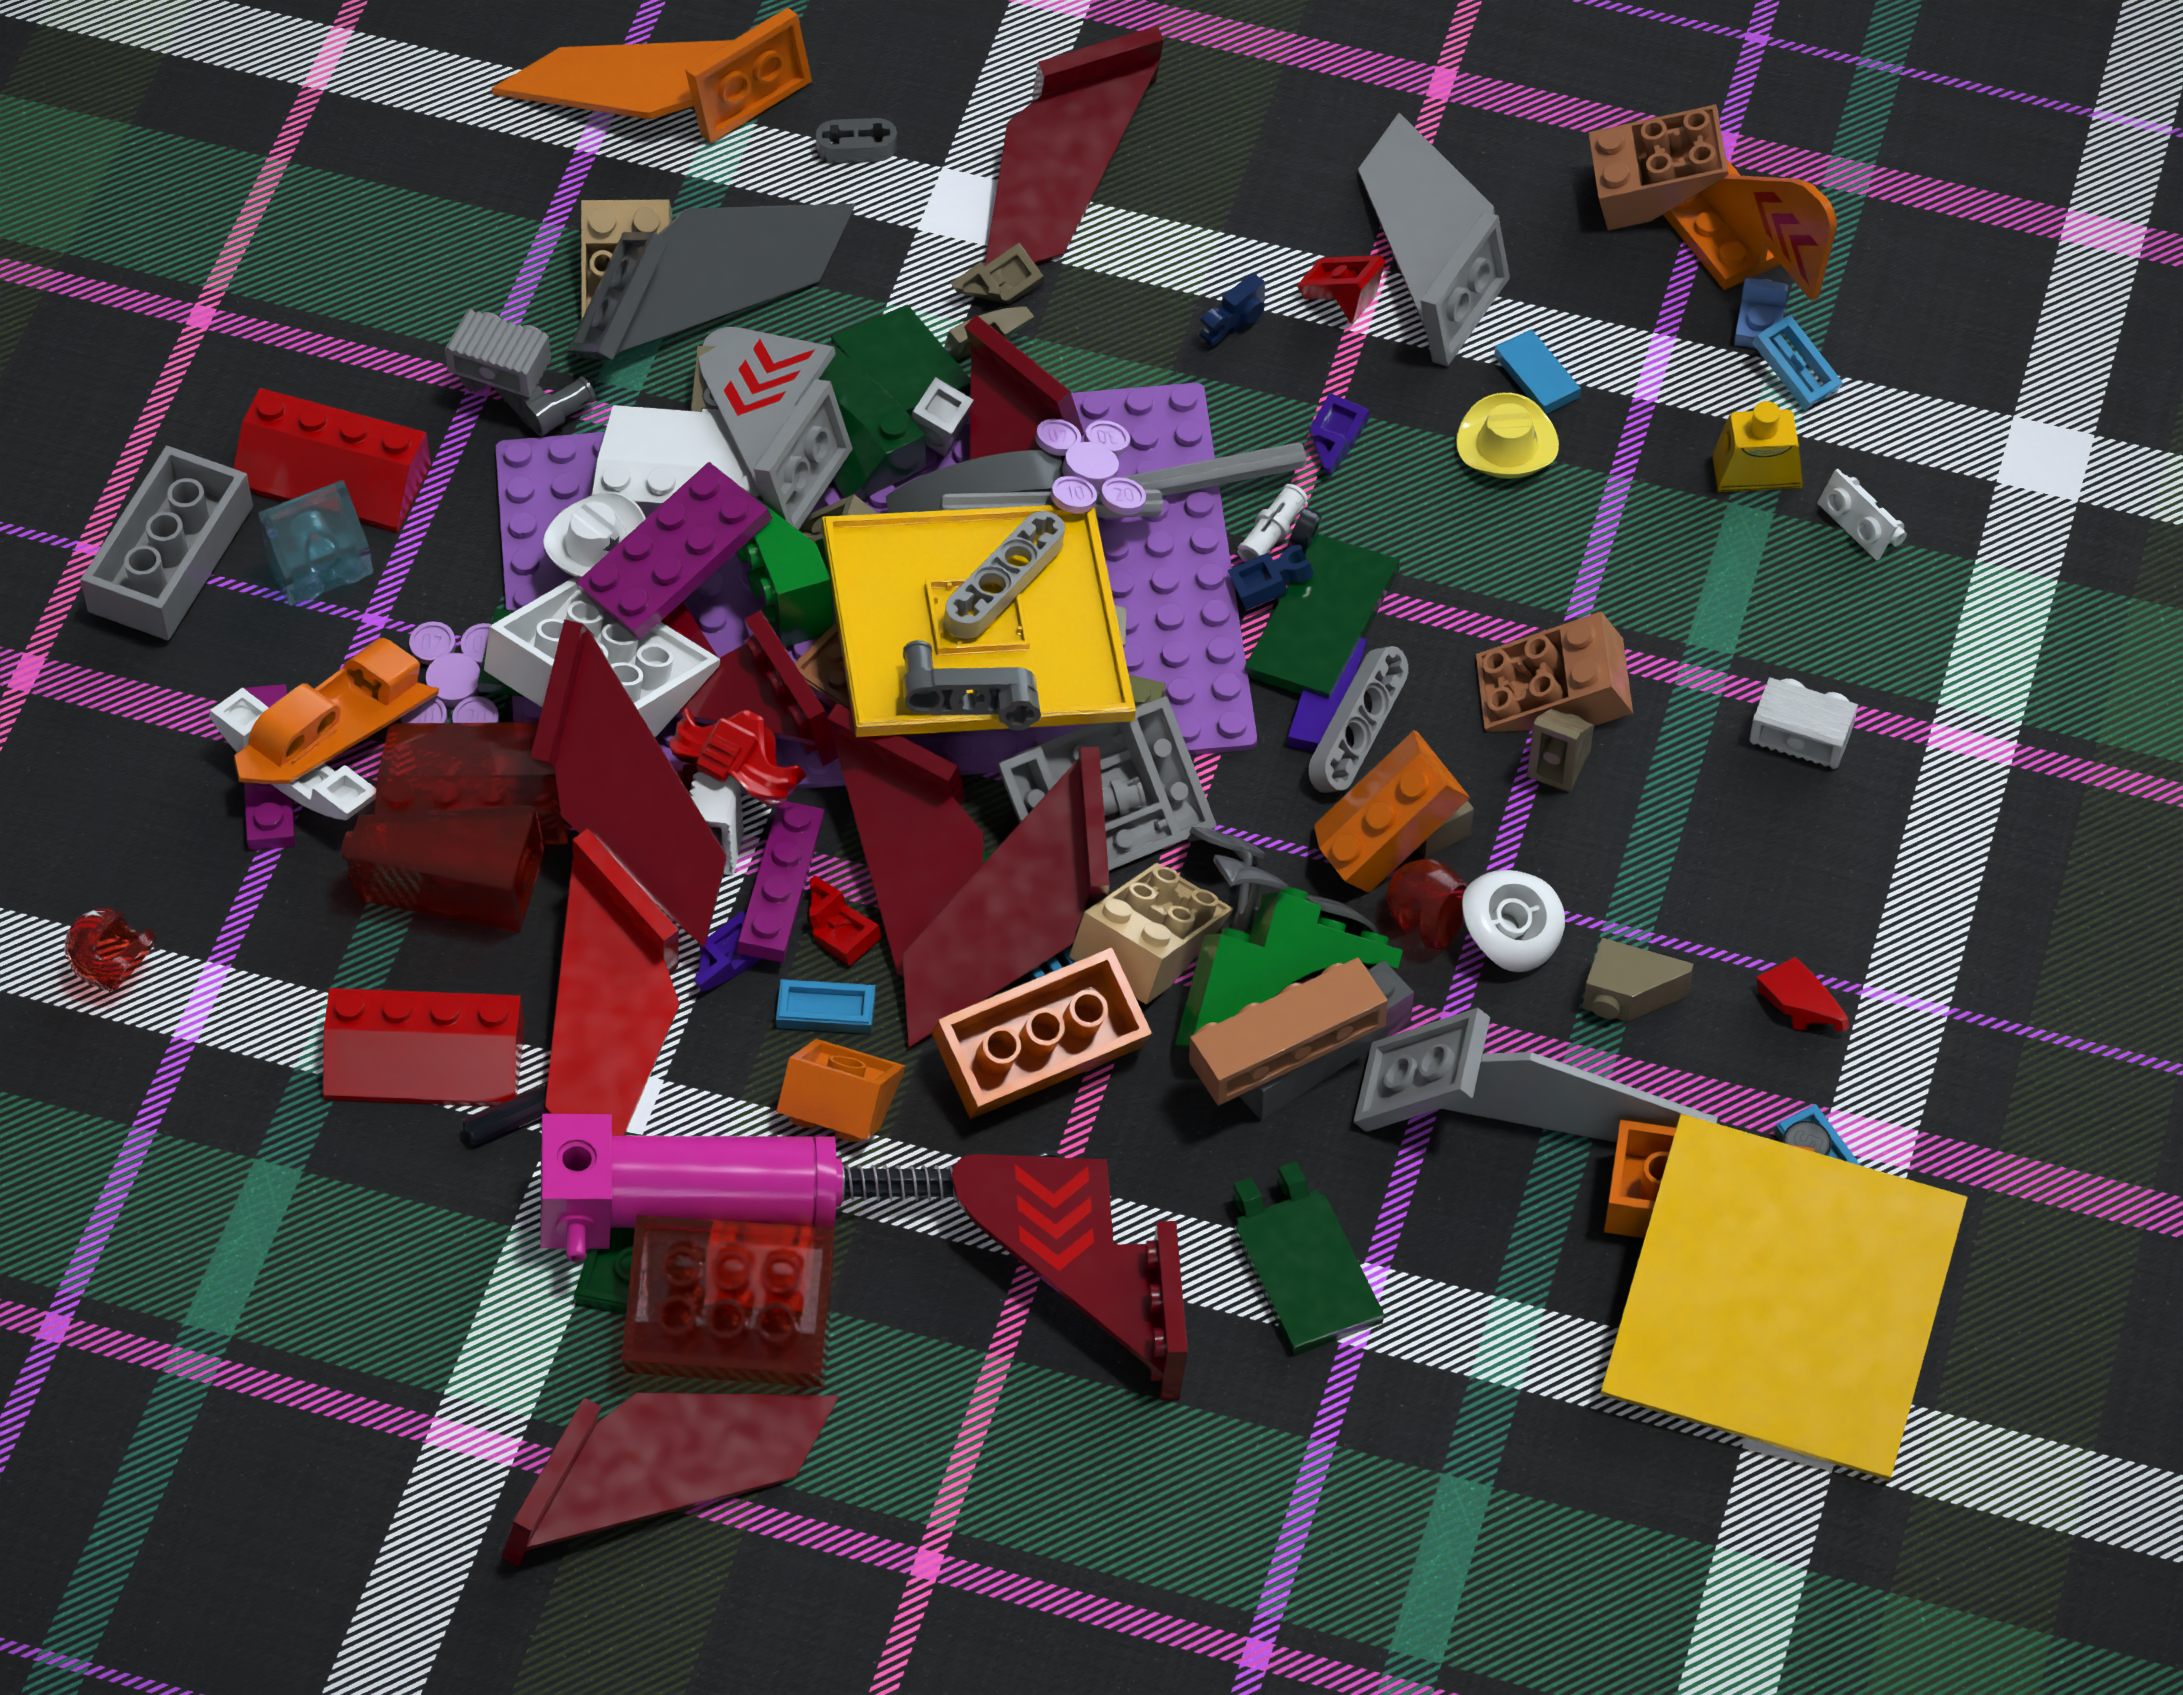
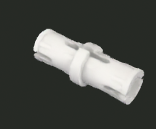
M1293 484L1284 485L1281 493L1271 506L1260 511L1255 519L1256 526L1238 546L1237 552L1244 562L1270 552L1277 541H1282L1287 537L1291 530L1290 524L1308 503V497L1301 488Z

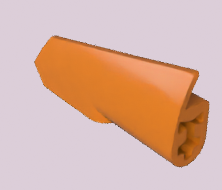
M378 638L346 661L343 668L315 689L307 683H303L259 716L251 729L249 744L234 755L238 781L260 784H290L437 696L439 688L418 683L420 670L418 660L386 638Z

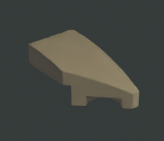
M1017 243L986 266L982 262L978 263L952 281L951 285L956 292L1010 304L1044 283L1045 278L1021 244Z

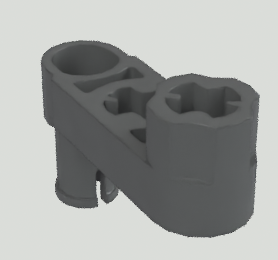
M458 375L462 384L470 392H477L488 385ZM582 376L553 395L545 394L538 384H536L531 397L492 386L526 425L540 437L564 424L567 416L596 401L593 388Z
M916 640L904 646L903 659L905 660L906 674L902 683L905 705L910 711L918 714H931L932 716L998 714L1001 723L1006 724L1010 730L1018 731L1025 730L1031 724L1039 721L1041 712L1036 678L1030 670L1020 667L934 669L933 651L929 643Z

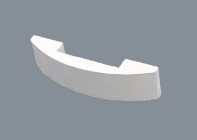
M241 688L212 708L209 717L228 743L238 753L249 744L251 729L255 721L269 707L244 688ZM324 763L290 784H272L301 805L325 816L341 820L349 819L379 795L378 789L346 765L334 771Z

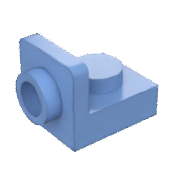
M1745 279L1735 335V346L1756 349L1752 344L1756 335L1783 319L1788 285L1786 283L1774 282L1768 279Z

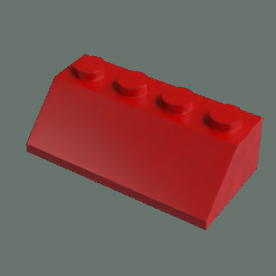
M259 388L242 421L233 469L247 473L252 494L398 533L431 467L427 433L424 431Z
M329 988L323 1043L324 1100L494 1107L517 1097L525 1031L521 995Z

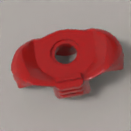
M685 708L683 719L677 723L676 735L670 738V750L680 761L697 764L696 768L699 772L710 776L720 783L726 782L728 776L731 775L751 797L759 800L766 806L784 804L787 801V796L792 794L797 785L806 777L805 772L800 766H777L775 735L768 727L764 726L762 717L749 710H743L728 719L721 718L717 723L710 726L701 727L696 725L691 711Z

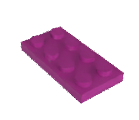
M708 462L585 573L576 584L581 593L640 641L773 518L767 507L711 462Z

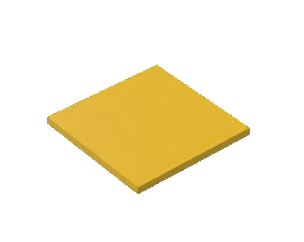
M1056 505L822 517L821 528L856 737L1009 729L1006 724L999 721L998 714L932 716L931 714H918L910 711L905 705L902 680L906 674L903 648L907 643L916 640L925 641L932 646L934 669L1020 667L1030 670L1036 678L1041 716L1039 721L1031 724L1029 727L1135 721L1136 708L1094 507L1085 513H1070ZM1039 511H1047L1059 516L1065 524L1063 546L1059 553L981 634L969 639L958 638L950 634L944 626L945 605L949 597L1029 515ZM1035 535V545H1037V540L1041 537L1040 535ZM1018 555L1010 556L1006 559L1009 564L1021 567L1030 563L1025 557ZM993 582L984 583L980 586L984 592L992 594L1000 593L1004 590L999 584ZM974 603L972 604V610L968 614H974Z
M1681 1113L1600 1395L1890 1481L1967 1196Z

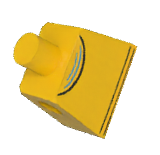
M1762 401L1754 407L1753 411L1734 412L1728 416L1712 454L1718 492L1802 488L1799 444L1792 411L1789 409L1780 410L1775 403Z

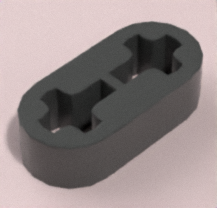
M882 118L830 120L822 123L817 128L815 134L817 154L822 160L829 163L879 162L891 158L897 151L896 127L892 122ZM882 137V142H874V138ZM831 139H839V144H831Z

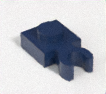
M1251 273L1223 295L1222 305L1217 309L1212 308L1200 318V322L1207 327L1200 332V337L1213 346L1225 337L1228 330L1234 334L1247 323H1254L1262 315L1265 308L1266 282L1255 273Z
M1301 545L1287 548L1275 560L1271 558L1268 552L1227 570L1245 610L1288 593L1285 586L1286 583L1290 581L1303 582L1314 575L1308 559L1306 560Z

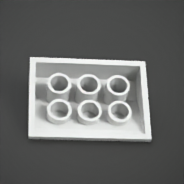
M613 405L597 459L592 495L601 492L623 494L632 499L641 508L646 519L705 464L711 462L739 486L765 504L721 413Z
M573 577L489 626L484 671L540 707H543L564 619L583 623L595 635L596 642L654 737L662 731L720 665V658L662 622H659L639 641L581 593L576 584L580 579L577 577Z

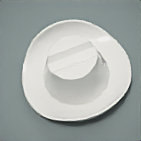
M617 492L597 493L570 505L553 519L544 534V548L550 559L561 570L574 577L581 578L645 520V516L641 508L632 499Z
M1498 870L1476 878L1464 891L1462 908L1468 931L1479 948L1495 964L1508 971L1524 972L1539 967L1553 955L1563 936L1565 913L1558 895L1544 880L1519 871Z

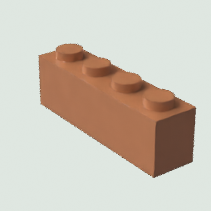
M1359 957L1345 964L1336 963L1325 969L1321 975L1303 984H1291L1284 988L1279 995L1267 1001L1251 1003L1243 1007L1237 1015L1220 1023L1213 1022L1201 1027L1195 1035L1190 1036L1189 1063L1219 1106L1386 1026L1388 1000Z

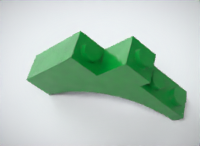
M1288 887L1287 891L1280 889L1279 892L1262 893L1251 935L1230 928H1223L1221 934L1204 935L1175 1045L1190 1049V1036L1195 1035L1204 1025L1213 1022L1220 1023L1237 1015L1243 1007L1251 1003L1267 1001L1275 997L1294 981L1312 972L1330 967L1333 964H1345L1359 957L1365 966L1374 967L1384 960L1392 969H1398L1403 950L1388 946L1389 938L1386 936L1361 931L1359 937L1346 933V924L1327 918H1319L1322 905L1307 901L1308 893Z

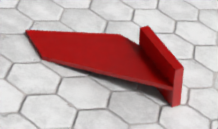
M587 828L572 839L573 860L545 1110L549 1114H611L612 1135H625L680 1007L670 977V973L678 968L679 929Z

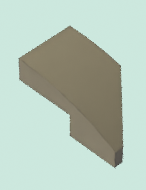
M1027 307L1005 308L979 315L981 319L1008 341L1012 333L1028 325L1034 319V315ZM972 319L948 331L944 348L956 362L971 353V345L964 326Z

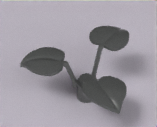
M1191 827L1188 838L1189 842L1205 840L1231 849L1243 861L1221 855H1215L1213 858L1215 865L1230 887L1241 884L1238 909L1232 929L1251 935L1258 911L1256 903L1261 884L1286 891L1288 885L1274 875L1252 867L1253 856L1264 859L1266 855L1253 844L1239 837L1224 834L1213 829ZM1252 883L1251 890H1250V894H1249V898H1248L1249 884ZM1308 895L1307 901L1322 905V911L1354 919L1368 932L1377 933L1376 927L1368 919L1349 906L1328 898Z

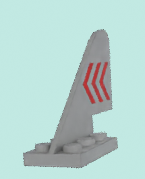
M738 327L717 329L710 333L703 343V346L717 347L699 356L703 379L765 505L799 530L853 450L831 381L819 380L835 356V349L828 345Z

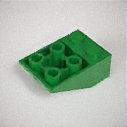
M767 507L773 519L741 547L736 554L740 563L748 562L751 571H747V578L754 598L762 597L764 606H761V612L776 632L783 646L787 647L819 638L833 625L831 579L817 544Z

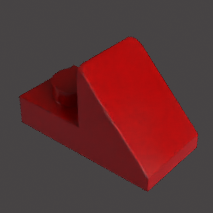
M1381 255L1320 258L1296 286L1304 299L1331 300L1335 298L1348 321L1354 323L1376 297L1385 261Z

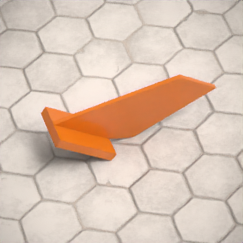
M787 7L734 40L559 47L491 89L493 95L649 120L694 106L700 134L704 139L712 143L811 83L812 77L798 14Z

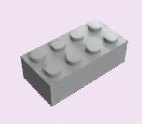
M166 445L80 579L88 612L169 641L253 507L247 473Z

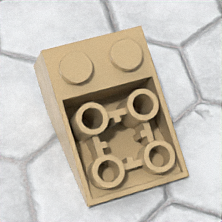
M581 200L582 318L622 233L655 232L659 234L672 222V208L669 200Z
M1155 863L1084 912L1069 958L1078 962L1112 947L1135 998L1147 1004L1172 986L1200 952L1204 935L1215 934L1232 914L1233 908L1218 900L1217 896L1212 892L1200 889L1183 879L1175 870Z

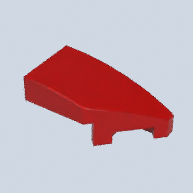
M815 875L810 879L812 898L811 907H809V917L813 927L815 942L834 957L850 966L882 938L879 925L847 906L843 893Z
M1796 957L1756 977L1758 992L1782 1013L1792 1015L1793 1029L1806 1030L1807 1026L1812 1023L1832 1024L1834 1031L1849 1029L1848 1017L1817 977Z

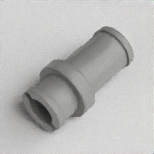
M1138 776L1123 782L1119 778L1110 780L1109 786L1102 787L1104 816L1117 812L1119 816L1129 814V809L1146 806L1144 791Z

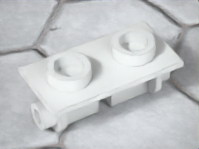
M1836 469L1817 504L1876 561L1880 560L1889 543L1898 546L1905 540L1907 533L1904 531V524L1900 520H1895L1884 508L1879 509L1876 506L1877 501L1859 485L1860 482L1857 478H1849L1839 469Z

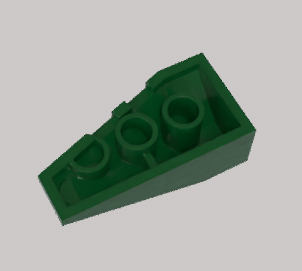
M831 344L829 346L834 347L836 354L819 380L831 381L853 448L831 483L843 499L854 494L863 500L926 468L925 434L897 400L840 349Z

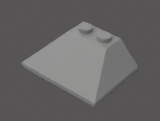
M1167 696L1136 706L1135 721L1088 724L1030 747L997 763L1019 823L1022 822L1079 758L1080 748L1099 747L1102 787L1109 786L1110 780L1119 778L1123 782L1138 776L1146 800V806L1131 808L1127 815L1119 816L1117 812L1105 816L1109 870L1189 838L1191 827L1208 829L1216 827L1215 819Z

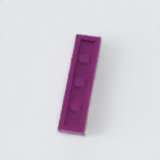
M286 684L244 688L268 707H271L288 694ZM244 782L249 851L295 847L294 800L272 784Z
M788 801L777 806L739 937L737 953L784 963L822 828L825 809Z

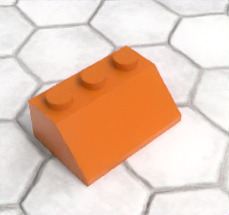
M1413 730L1314 824L1318 846L1345 882L1370 893L1468 801L1470 797L1421 735Z

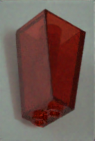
M529 805L359 815L354 831L346 833L342 845V859L347 861L349 868L348 880L353 882L359 901L520 933L546 852L536 807Z

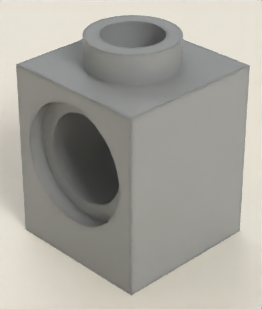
M936 377L913 410L911 418L925 434V445L945 456L965 426L974 400Z

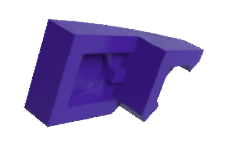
M1332 393L1328 394L1309 428L1324 472L1329 475L1341 464L1370 418L1369 409Z
M743 911L739 912L708 936L706 948L700 945L701 957L695 983L701 992L726 982L762 959L737 953L738 941L746 916Z

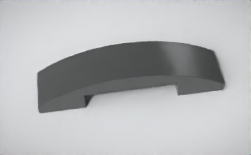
M1027 450L984 456L953 464L918 477L886 495L888 512L940 511V500L944 494L1051 492L1053 483L1058 478L1064 477L1062 457L1050 454L1044 450Z

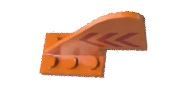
M1726 159L1728 176L1663 214L1723 290L1744 282L1746 278H1752L1781 264L1810 301L1819 298L1837 229V219L1827 197L1813 184L1797 178L1741 176Z

